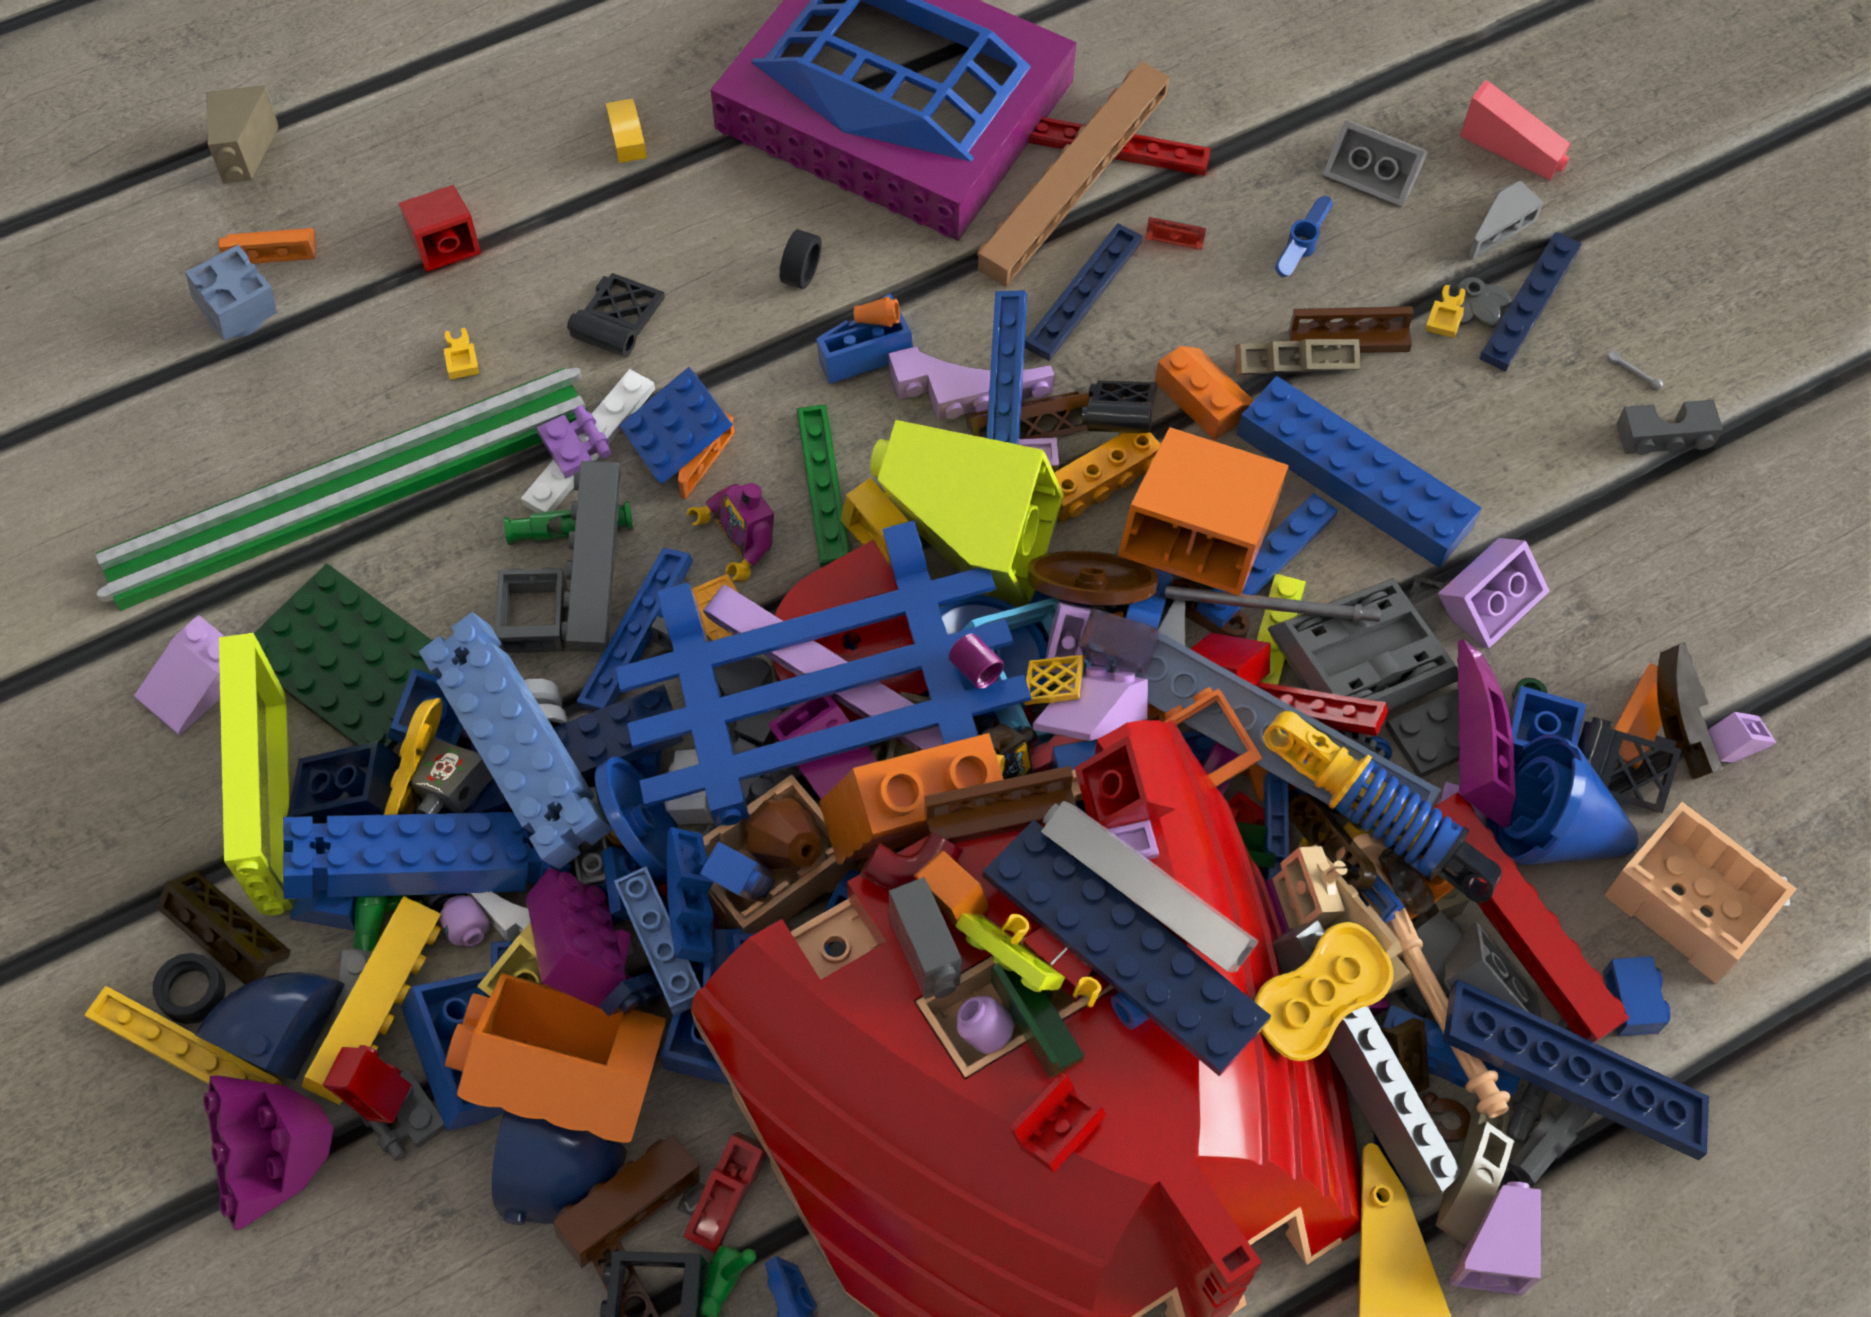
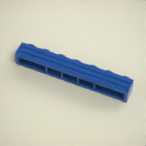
M1267 772L1263 777L1264 826L1267 828L1264 847L1276 854L1277 857L1274 868L1264 867L1265 881L1272 879L1282 871L1280 863L1289 856L1288 782L1271 772Z

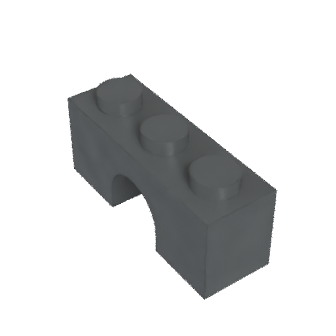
M1714 399L1684 402L1675 418L1676 423H1668L1658 416L1654 404L1624 407L1616 425L1625 454L1637 453L1644 455L1657 451L1676 452L1681 449L1697 448L1704 450L1714 447L1723 431Z

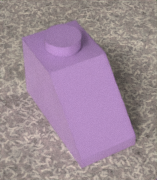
M1058 600L1050 630L1046 659L1083 655L1093 618L1091 608ZM1070 663V664H1061V665H1063V666H1065V667L1067 668V667H1068L1069 665H1071L1072 663ZM1077 667L1074 668L1072 671L1077 673ZM1058 668L1051 671V673L1055 674L1061 672Z
M1733 712L1708 730L1714 747L1719 754V760L1722 762H1736L1777 743L1760 717L1756 715Z

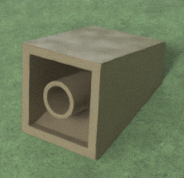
M265 85L206 92L208 147L223 183L252 180L279 128Z

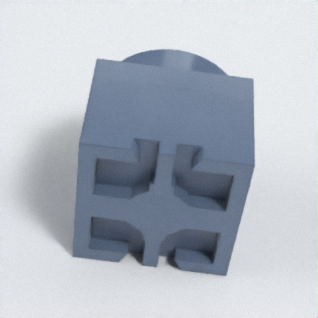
M239 244L185 272L192 299L206 316L210 327L219 333L224 341L232 337H244L254 333L262 326L265 319L277 313L272 287L263 275L258 273L256 266L249 261V257Z

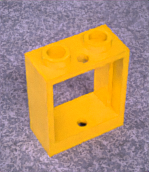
M870 477L846 495L840 520L862 545L874 540L891 567L882 529L909 521Z

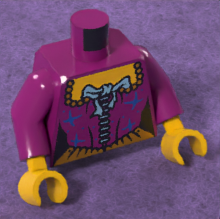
M754 483L742 486L733 484L725 487L706 501V506L691 507L686 512L687 516L698 514L697 521L692 525L708 524L711 519V513H714V520L743 559L741 563L730 562L726 567V574L735 575L732 579L733 581H747L751 575L750 566H755L767 551H770L773 544L774 514L761 496V487Z

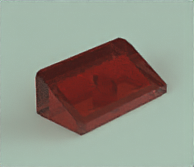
M1149 217L1146 239L1202 250L1206 228Z

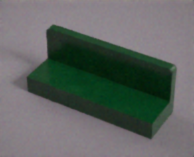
M999 963L992 966L991 984L1009 1013L1012 1014L1015 1023L1048 1077L1052 1078L1083 1061V1052L1045 991L1035 992L1021 983L1022 977L1015 971L1003 970Z

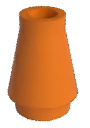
M888 296L863 305L854 306L856 324L864 323L892 327L893 324L900 321L899 303L897 299H890Z

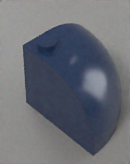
M305 972L279 973L256 979L238 988L220 1001L202 1021L194 1035L266 1070L296 1080L345 984L327 976Z
M504 1110L493 1160V1204L500 1216L503 1217V1221L513 1225H524L525 1221L554 1224L553 1221L563 1208L570 1204L576 1205L588 1196L590 1189L600 1182L606 1183L616 1176L617 1171L625 1163L627 1150L620 1142L605 1141L589 1131L569 1130L556 1126L545 1119L525 1118Z

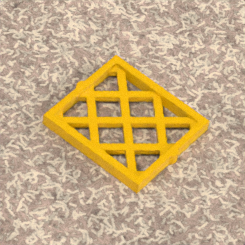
M1075 655L1029 661L1026 682L1029 692H1031V686L1036 689L1030 693L1032 700L1024 702V705L1079 699L1084 656ZM1070 663H1072V664L1069 665L1067 668H1066L1065 666L1061 665V664H1070ZM1049 666V667H1047L1045 670H1042L1041 668H1039V667ZM1076 667H1077V673H1075V672L1072 671V670H1073L1074 668H1076ZM1055 668L1061 670V672L1055 676L1049 674V672H1051ZM1034 671L1039 673L1035 677H1033ZM1066 674L1072 677L1065 683L1059 680ZM1042 677L1048 679L1043 685L1036 683ZM1075 682V688L1073 689L1070 685ZM1053 683L1057 684L1059 687L1052 692L1046 689ZM1064 689H1065L1066 691L1070 692V693H1062V694H1059V693H1060L1061 691H1063ZM1040 692L1045 694L1044 696H1036Z

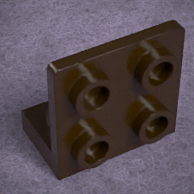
M1411 1018L1392 1029L1379 1026L1417 1094L1430 1088L1425 1020Z

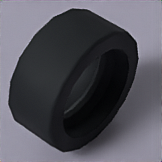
M799 229L792 233L781 259L779 277L782 283L805 289L810 284L820 259L822 248L820 236Z
M195 953L180 954L166 961L157 971L153 981V997L159 1008L173 1021L184 1024L203 1021L225 996V981L219 969L207 957ZM196 970L206 974L209 979V987L206 994L198 1002L190 1006L180 1007L171 1001L169 991L173 982L179 976L188 971Z

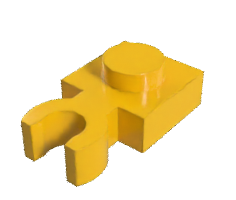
M1445 285L1442 290V302H1434L1426 325V331L1455 338L1464 312V307H1460V305L1463 304L1465 299V289L1461 288L1459 295L1452 297L1449 295L1450 285Z
M465 327L461 328L462 335L458 339L451 338L450 332L445 331V339L449 348L443 350L450 380L480 374L474 344H469V336Z

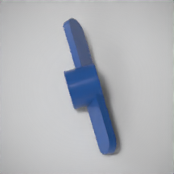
M1329 196L1318 198L1305 219L1298 220L1291 226L1287 247L1275 265V270L1279 276H1289L1301 257H1308L1315 252L1320 234L1319 227L1333 205ZM1298 237H1306L1309 240H1301Z

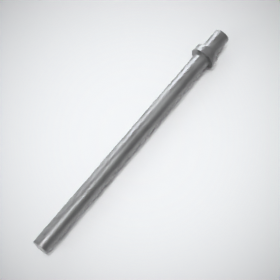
M1167 585L1165 590V598L1352 619V623H1360V620L1380 622L1381 616L1380 609L1363 608L1362 604L1356 603L1354 606L1247 594H1241L1240 596L1229 592Z

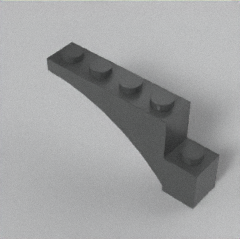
M657 616L651 626L654 642L673 651L665 621ZM707 635L708 642L712 641V639ZM750 657L714 667L721 697L773 683L771 666L758 657ZM777 709L734 721L736 742L741 738L757 747L773 744L776 738L767 723L782 714V711Z

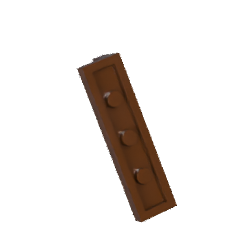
M1413 306L1294 309L1289 326L1290 341H1302L1305 339H1359L1360 353L1410 352L1412 343L1409 327L1414 315ZM1403 317L1402 321H1389L1392 318ZM1364 318H1372L1368 322H1360ZM1300 319H1313L1309 323H1299ZM1333 319H1343L1339 322H1330Z
M1078 390L1022 402L1020 420L1028 424L1029 427L1019 439L1053 438L1086 431L1087 425H1072L1065 419L1073 408L1088 407L1089 393ZM988 410L965 414L967 426L972 429L973 436L981 437L979 429L987 427ZM1064 411L1061 416L1055 412ZM1045 414H1051L1059 419L1050 431L1044 432L1036 426ZM1035 417L1032 423L1027 418ZM1063 423L1069 426L1060 428ZM1033 429H1035V430H1037L1038 432H1040V433H1036V434H1031V432L1033 431Z
M1071 766L925 796L924 815L929 835L933 831L954 844L1024 829L1033 820L1043 825L1045 824L1043 819L1053 805L1057 804L1060 806L1065 801L1076 806L1071 789L1073 780Z

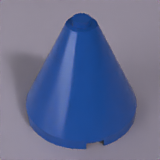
M1555 734L1540 736L1522 748L1528 754L1518 765L1514 764L1515 801L1509 826L1502 828L1492 819L1487 818L1486 827L1493 832L1497 844L1506 855H1509L1514 860L1516 865L1520 866L1621 858L1632 853L1638 845L1637 829L1575 743Z

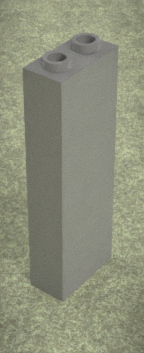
M1063 801L1060 806L1057 804L1053 805L1045 815L1043 823L1046 825L1041 831L1043 834L1226 971L1237 972L1259 942L1077 806Z

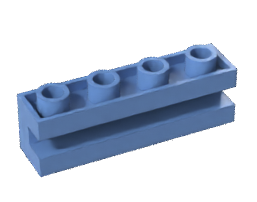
M645 866L614 880L673 1016L691 1009L695 994L701 987L689 960L675 957L670 919L647 867Z

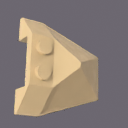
M1326 856L1329 866L1333 865V863ZM1341 876L1336 880L1335 884L1341 896L1345 912L1325 926L1323 930L1326 931L1333 925L1344 922L1357 923L1377 938L1391 960L1393 981L1388 993L1410 986L1414 983L1411 972L1397 956L1402 952L1399 940L1370 905L1367 907L1358 896V891L1352 885H1348Z

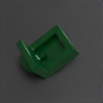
M1235 821L1243 842L1260 871L1261 867L1274 868L1277 855L1263 846L1267 830L1266 826Z

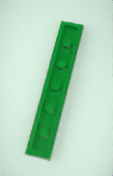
M826 404L796 408L820 568L850 552L846 526L840 520L843 505Z

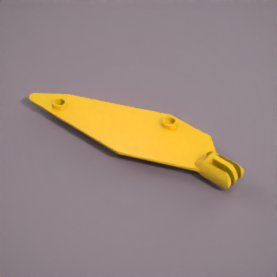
M1369 1143L1364 1146L1362 1154L1358 1317H1451L1406 1190L1379 1147L1374 1143ZM1376 1193L1381 1196L1382 1201L1378 1200Z

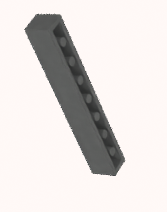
M1318 920L1291 928L1273 942V947L1284 974L1295 971L1311 957L1319 939L1325 932ZM1366 1006L1348 1014L1338 1024L1326 1048L1411 1197L1443 1192L1462 1174V1171L1369 1008Z

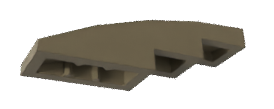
M1305 339L1302 341H1272L1269 343H1239L1235 345L1237 375L1298 374L1361 369L1359 339Z

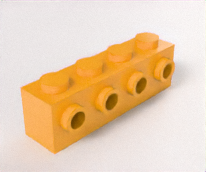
M1151 432L1121 433L1054 472L1064 493L1058 513L1059 520L1064 522L1070 517H1078L1087 507L1096 502L1101 503L1105 501L1111 493L1119 488L1129 487L1136 478L1147 473L1161 445Z

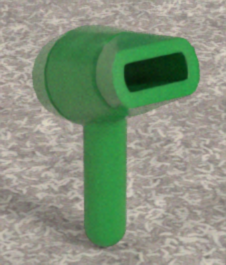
M396 895L388 898L387 896L356 897V933L353 948L373 951L379 941V933L385 914L395 910L403 896L415 901L419 899V895Z
M729 1246L718 1247L706 1271L703 1317H719L722 1304H724L738 1282L742 1271L756 1259V1253L752 1249H746L741 1253Z

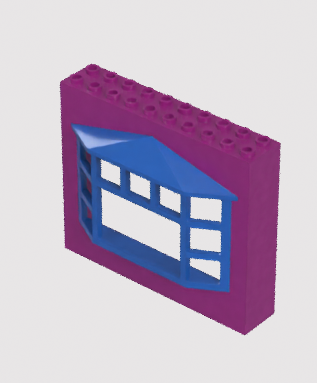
M783 0L710 89L715 129L722 134L739 139L746 145L765 151L772 157H778L796 168L804 169L820 179L830 181L846 191H851L864 197L867 201L882 205L893 213H899L912 219L919 225H925L938 231L941 235L949 236L957 241L960 240L1029 143V136L1031 132L1036 130L1041 118L1049 116L1073 82L1077 42L980 0H847V2L840 4H823L825 0ZM863 1L969 49L943 83H939L833 35L857 4ZM813 16H835L823 31L800 32ZM791 43L812 44L802 58L780 57ZM825 45L855 58L841 76L811 63ZM978 53L1015 68L1002 86L973 61ZM864 63L894 75L881 94L851 81ZM965 70L994 94L993 99L981 114L976 112L952 90ZM904 81L934 93V96L921 112L891 99ZM944 99L973 123V126L960 143L955 141L930 118Z

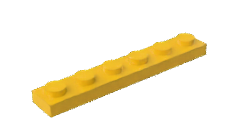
M106 985L84 1014L88 1020L209 1085L210 1076L215 1075L282 1085L280 1080L199 1038L191 1031Z

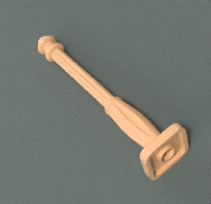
M1364 833L1355 837L1353 841L1374 864L1376 873L1401 901L1397 892L1381 871L1382 865L1395 856L1393 851L1397 844L1395 843L1391 848H1386L1383 846L1385 836L1380 840H1375L1372 837V833ZM1345 846L1336 852L1337 861L1343 858ZM1360 891L1361 895L1366 899L1370 906L1380 916L1382 913L1379 911V909L1370 900V898H1367L1366 895L1362 891ZM1404 907L1401 911L1394 913L1396 917L1392 921H1387L1385 924L1399 940L1402 952L1397 956L1404 961L1411 972L1416 985L1444 1034L1449 1000L1421 951L1423 942L1419 939ZM1450 1045L1469 1080L1465 1085L1466 1091L1476 1093L1480 1100L1477 1104V1111L1481 1114L1487 1113L1489 1118L1498 1117L1508 1111L1509 1107L1506 1103L1510 1100V1094L1506 1091H1499L1495 1082L1498 1080V1073L1494 1070L1488 1071L1481 1059Z

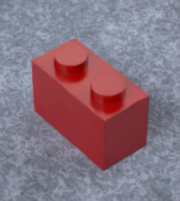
M359 1045L358 1048L342 1047L322 1085L367 1121L393 1123L411 1084L400 1076L401 1071L397 1067L384 1063L379 1059V1053L375 1049L366 1045Z

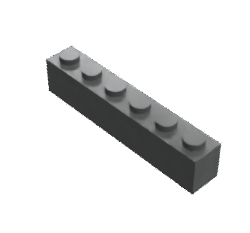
M581 461L580 472L574 473V490L578 491V501H572L571 518L576 520L575 531L570 530L569 549L573 550V561L568 560L566 567V577L571 580L570 591L565 590L564 609L568 610V621H562L561 638L566 640L569 651L604 652L609 644L622 475L619 462Z

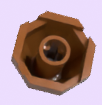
M791 797L782 798L783 800L779 801L774 799L764 800L746 821V831L748 832L746 850L770 870L811 866L821 855V839L814 817Z

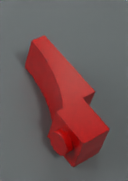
M739 1131L731 1134L717 1168L712 1169L683 1235L684 1238L714 1253L722 1245L740 1205L752 1183L756 1180L767 1153L759 1141Z

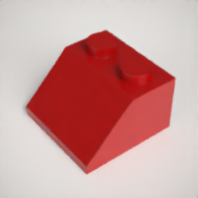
M1128 735L1074 767L1087 814L1107 829L1150 820V823L1176 809L1159 749L1155 742Z

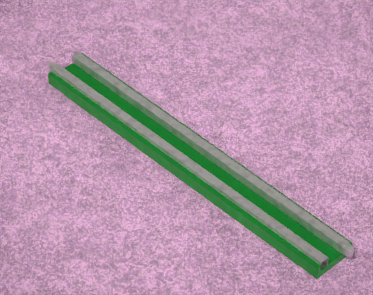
M579 368L557 370L96 552L95 555L108 581V584L97 592V596L102 602L114 600L120 611L125 610L145 600L155 598L539 444L543 441L538 435V426L562 415L566 416L569 423L576 421L577 418L573 410L577 406L582 405L587 411L581 396H578L572 385L581 379V371Z

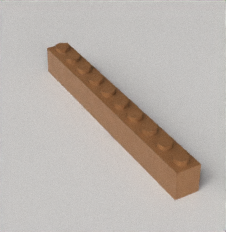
M1142 61L1134 70L1128 71L1123 84L1119 88L1112 90L1106 104L1103 107L1099 106L1095 110L1092 120L1087 126L1083 125L1079 129L1076 139L1071 145L1067 144L1063 148L1060 158L1055 164L1051 163L1048 165L1043 178L1038 183H1033L1028 190L1027 197L1022 202L1015 204L1010 217L1005 222L1001 221L998 224L993 237L988 242L984 241L977 252L979 271L1006 287L1164 100L1168 94L1169 76Z

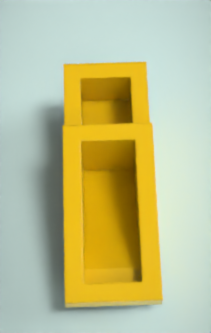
M633 98L605 103L618 162L623 163L646 159L645 142Z

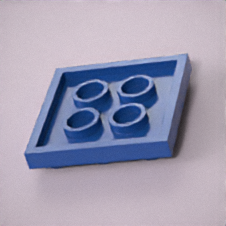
M688 367L619 426L654 477L661 484H664L733 424L695 372Z

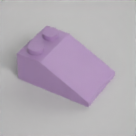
M200 615L173 637L134 695L140 703L179 736L220 700L219 637L225 636Z
M1087 667L1082 675L1080 698L1050 703L1033 723V730L1092 741L1127 722L1147 719L1148 679L1135 677V673L1130 671L1110 673L1106 672L1105 667ZM1075 682L1070 685L1073 689L1075 688ZM1064 689V690L1061 691L1059 694H1062V693H1070V692H1068V691H1066V690Z

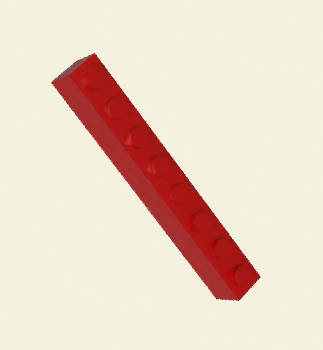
M1457 792L1432 807L1431 809L1438 808L1441 810L1442 818L1449 816L1452 822L1454 821L1462 827H1467L1469 832L1465 841L1496 862L1501 868L1502 877L1492 897L1488 901L1476 902V904L1571 1031L1596 1043L1630 1019L1625 1013L1622 1002L1613 996L1603 984L1600 973L1592 968L1581 955L1578 944L1574 940L1569 939L1560 927L1556 915L1547 910L1538 898L1536 889L1525 881L1517 870L1514 860L1509 855H1506L1497 844L1493 832L1489 828L1484 827L1475 815L1473 806L1466 802ZM1478 878L1481 882L1487 883L1485 880Z

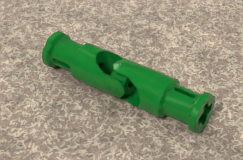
M626 501L624 505H619L618 527L633 529L630 502ZM569 509L530 514V517L519 519L504 517V529L508 545H512L514 541L526 539L543 541L569 537L570 530L575 531L576 520H572L571 510ZM561 516L562 532L552 530L548 522L555 517Z

